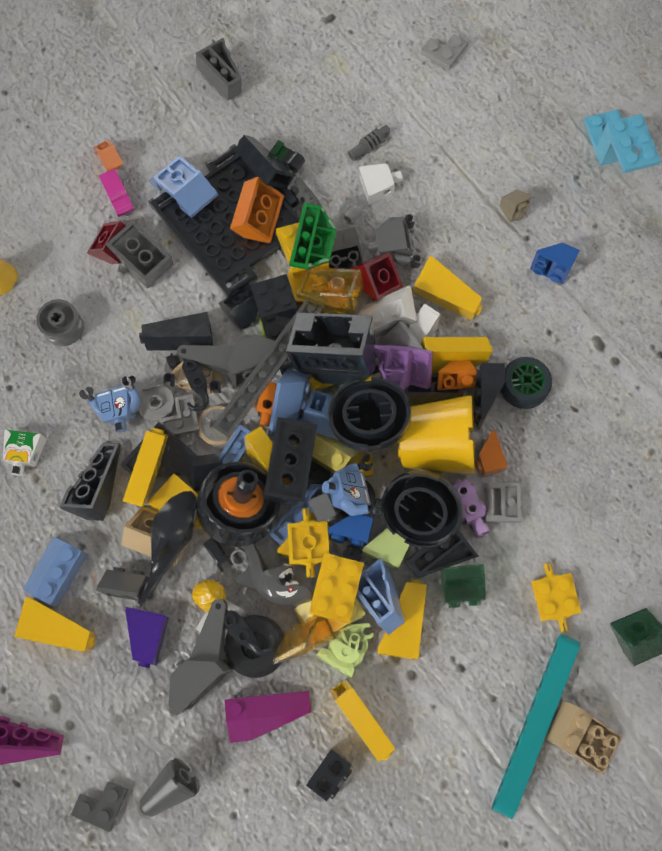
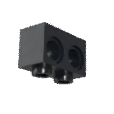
M331 748L306 786L326 802L329 797L333 800L340 790L337 787L342 779L346 781L352 773L350 769L352 764ZM340 761L343 764V770L340 773L333 772L331 769L332 762ZM321 779H327L330 782L331 787L329 790L322 791L319 788L318 784Z

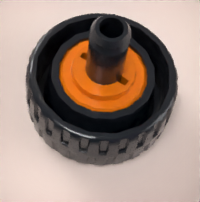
M228 462L217 466V468L209 472L198 492L196 514L203 530L211 538L228 546L241 547L257 543L267 536L274 526L281 508V503L262 500L267 472L256 465L246 462Z

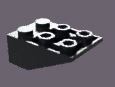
M356 227L336 231L329 267L327 268L331 285L336 288H342L356 284L350 268L364 262Z
M481 363L480 368L476 369L475 387L477 388L476 394H474V405L477 406L476 412H474V423H477V430H480L503 388L505 383V363Z

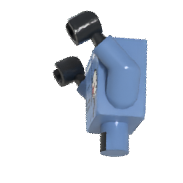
M132 375L128 377V380L126 376L121 379L122 386L96 393V397H93L94 390L92 387L86 388L88 395L84 390L79 392L82 399H88L89 405L102 421L115 425V432L117 433L127 431L126 421L136 418V412L141 403L137 387L133 385L136 382V378Z
M364 456L359 464L353 463L336 471L334 476L322 485L323 493L330 494L332 505L342 509L350 516L369 514V511H372L375 515H380L383 512L384 507L381 506L383 504L382 499H374L371 505L364 474L359 471L361 469L364 471L371 470L373 463L365 464V462L370 461V456Z

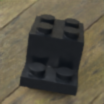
M287 274L250 284L265 336L274 341L298 311Z

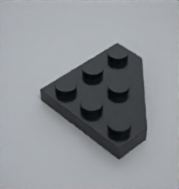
M158 422L154 428L164 430V434L169 436L157 477L172 476L173 474L188 475V457L198 455L161 422ZM143 440L121 464L130 474H132Z

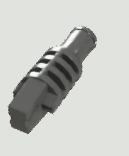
M384 125L380 129L376 128L364 136V138L360 139L357 146L348 151L349 158L355 161L364 153H370L386 141V137L390 134V128Z

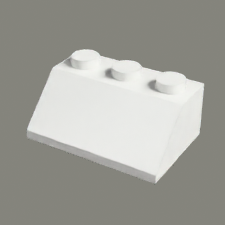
M410 286L364 305L358 315H371L373 317L371 328L374 330L375 339L386 335L401 320L406 326L417 322Z

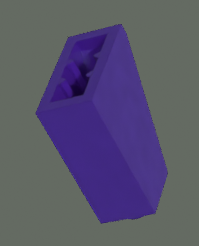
M126 607L125 613L132 659L139 661L138 666L150 668L151 664L157 666L169 617Z

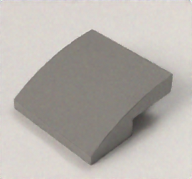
M402 320L379 342L380 345L423 349Z

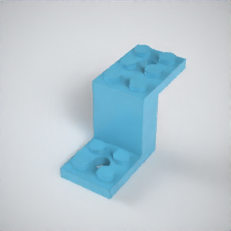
M617 109L585 117L584 124L601 166L619 161L624 174L660 164V157L642 114L622 119L620 111Z

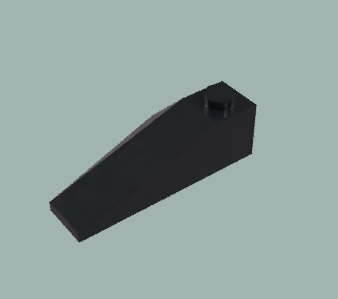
M102 443L89 460L90 465L87 469L79 473V479L74 486L70 485L66 490L59 506L62 510L86 520L104 521L111 503L121 447L120 443Z

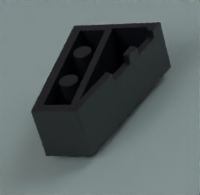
M458 530L447 543L432 548H420L407 558L404 563L416 578H420L477 558L479 555Z

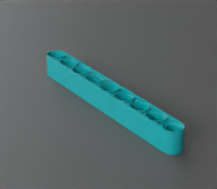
M562 633L555 643L491 809L510 819H513L517 812L581 642Z

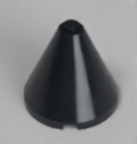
M371 377V381L359 382V379L347 383L335 393L328 408L329 424L335 437L344 445L371 458L380 457L399 441L408 430L411 422V407L406 393L395 383L382 378Z
M421 470L403 473L395 477L388 484L382 495L383 504L381 506L384 508L381 515L390 532L393 535L396 533L405 539L404 543L420 548L437 547L450 541L460 528L463 519L462 500L457 490L439 471Z

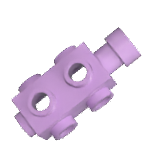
M460 479L453 482L452 485L460 495L463 504L462 522H465L466 525H472V531L476 538L490 532L487 524H484L482 520L485 516L486 507L482 501L478 500L476 496L478 493L474 484H470L468 479L464 481ZM465 489L467 493L463 495L460 493V490ZM473 506L476 511L470 512L468 508Z

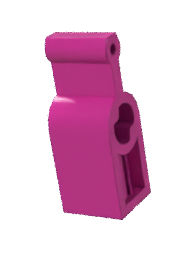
M115 168L100 174V180L117 216L120 217L134 211V207Z

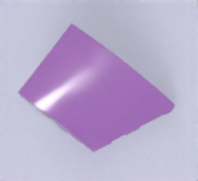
M374 345V352L378 358V367L383 374V379L395 383L402 390L410 385L425 389L431 387L433 351L405 346Z

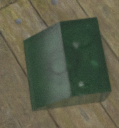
M647 608L610 623L623 653L633 666L662 655V624Z

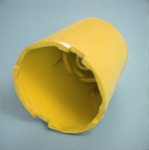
M463 396L411 407L409 428L403 437L397 441V444L400 443V446H398V456L401 458L403 468L475 475V443L471 440L470 432L474 431L472 396Z

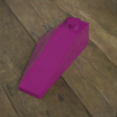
M309 691L225 700L226 724L230 743L252 741L311 713Z
M0 716V765L61 755L64 735L42 728L38 730L29 728L26 723L21 722L17 724L10 722V718Z

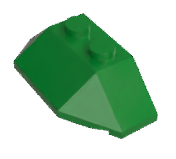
M304 203L289 266L309 270L330 262L337 229L322 206Z

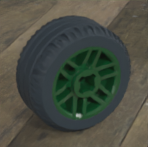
M520 357L511 361L505 367V383L501 390L504 399L512 406L520 409H531L545 401L552 388V376L548 367L540 360L532 357Z

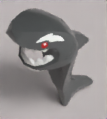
M255 543L249 546L237 547L245 552L249 566L235 578L236 582L257 590L267 601L276 605L297 606L312 601V591L300 585L297 581L292 580L294 571L291 565L284 563V566L268 570Z

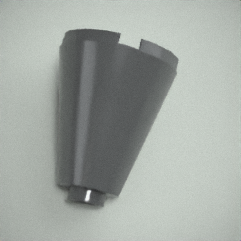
M178 758L171 759L140 799V811L145 816L153 817L194 797L199 792V784L196 777L191 778L188 773L191 769Z

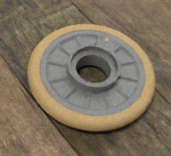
M216 405L209 407L200 415L198 419L200 430L198 433L206 443L219 446L229 442V440L226 441L210 430L226 406Z

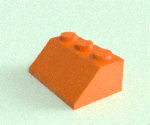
M259 177L245 181L230 229L243 238L270 243L284 195L273 187L266 185Z

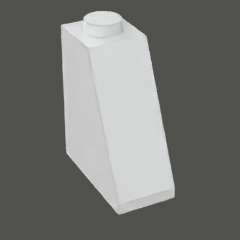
M426 304L423 305L417 314V322L412 323L408 328L419 344H421L423 337H431L434 334L440 319V313Z

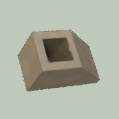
M516 189L501 197L499 207L510 223L515 220L520 221L526 216L532 197L530 194Z

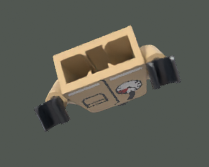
M184 361L171 373L164 374L163 384L170 382V386L174 387L176 381L179 389L193 391L182 370ZM201 367L207 380V393L214 394L215 390L221 393L222 374Z

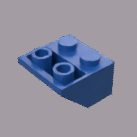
M563 242L539 249L535 254L530 270L537 275L550 278L555 283L564 284L580 250Z
M363 515L348 516L328 529L329 537L337 543L343 544L344 541L352 543L351 546L363 548V545L366 546L369 543L373 518Z

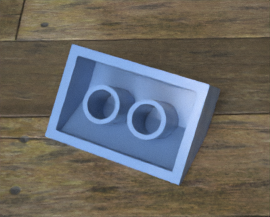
M287 369L277 382L268 436H274L278 417L302 421V410L305 411L307 405L305 395L309 393L311 382H308L309 374Z
M53 537L23 590L52 606L58 607L88 554Z

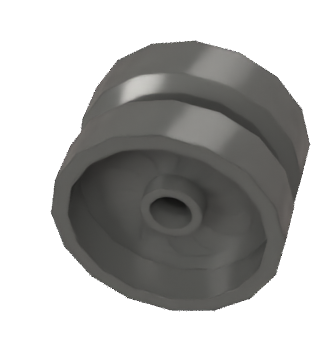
M55 299L45 303L39 309L36 316L39 330L54 345L61 347L69 346L82 336L84 322L75 307L66 300Z

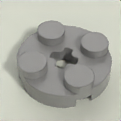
M150 384L142 389L140 393L141 403L138 411L147 421L159 422V419L170 417L173 414L175 399L167 387L161 384ZM154 399L161 401L157 407L151 405Z

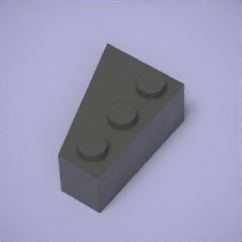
M224 38L196 52V68L227 100L241 93L242 78L235 62L231 58L230 51L225 45Z

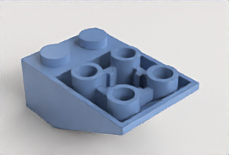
M312 389L302 421L317 424L316 433L337 439L330 428L328 414L329 404L333 396Z

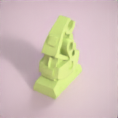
M350 624L341 629L340 633L334 639H331L328 649L321 648L317 653V657L352 679L355 673L354 668L362 662L364 654L368 649V640L374 637L373 633L370 635L364 634V629L371 628L370 624ZM362 642L363 647L359 650V644Z

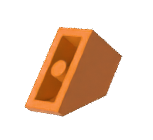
M109 140L93 147L107 171L121 168L120 165L123 162L114 145Z
M495 430L491 431L477 461H475L477 471L481 472L483 477L503 472L508 467Z

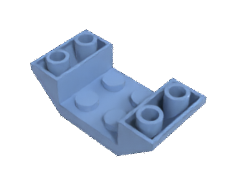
M180 155L149 180L159 191L164 189L177 201L180 208L191 218L218 196L216 190L203 174Z

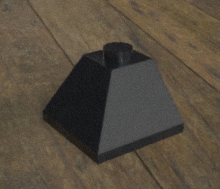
M249 283L233 293L230 299L225 298L218 303L232 323L240 330L248 328L256 320L258 309Z

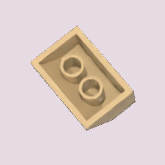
M142 506L124 526L121 545L151 557V527L157 512ZM188 544L185 546V548L177 557L172 566H176L180 559L183 557Z

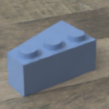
M379 558L361 573L357 595L378 625L389 635L405 621L391 570Z

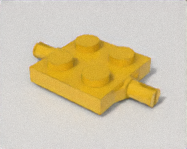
M306 508L302 509L303 521L287 524L289 564L306 566V578H310V570L311 578H314V565L322 562L324 553L330 554L328 523L311 520V509L307 508L306 516Z
M548 563V566L543 564L546 576L540 580L531 581L540 621H558L560 633L567 632L569 630L566 619L572 615L582 613L572 574H554L552 563Z

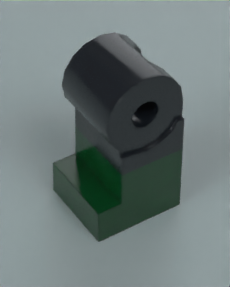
M280 140L270 150L273 155L294 173H298L305 163V158L300 153L287 148Z

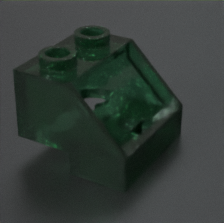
M484 564L442 568L440 584L443 606L448 605L449 608H459L464 603H468L469 606H479L486 599Z

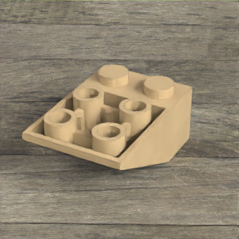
M563 701L545 739L604 775L622 736L580 707Z

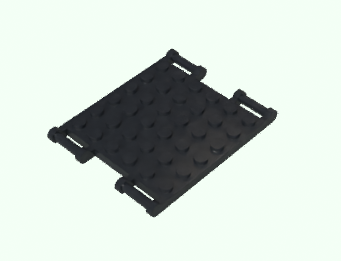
M235 144L214 160H209L205 163L210 173L204 177L216 190L218 196L194 217L191 218L187 215L173 197L159 206V204L171 197L166 191L155 199L152 198L148 201L150 207L155 210L221 289L227 299H230L233 293L249 282H254L258 279L256 273L251 268L277 249L285 257L276 235V228L296 224L300 221V217L283 199L270 243L243 238L230 229L244 182L259 177L235 151L237 147ZM234 155L233 158H231L230 160H228L227 162H225L224 164H222V165L219 166L218 168L216 167V166H218L219 164H221L222 162H224L225 160H227L228 158H230L231 156ZM242 273H247L245 277L228 288L226 284Z

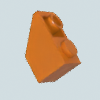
M470 360L451 361L438 371L437 389L448 390L475 387L476 368Z

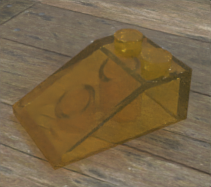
M332 268L305 270L296 295L301 299L335 312L355 313L364 287L360 270Z
M313 615L306 619V624L302 625L299 623L290 628L291 632L284 635L273 658L274 664L305 655L335 639L336 636L328 619Z

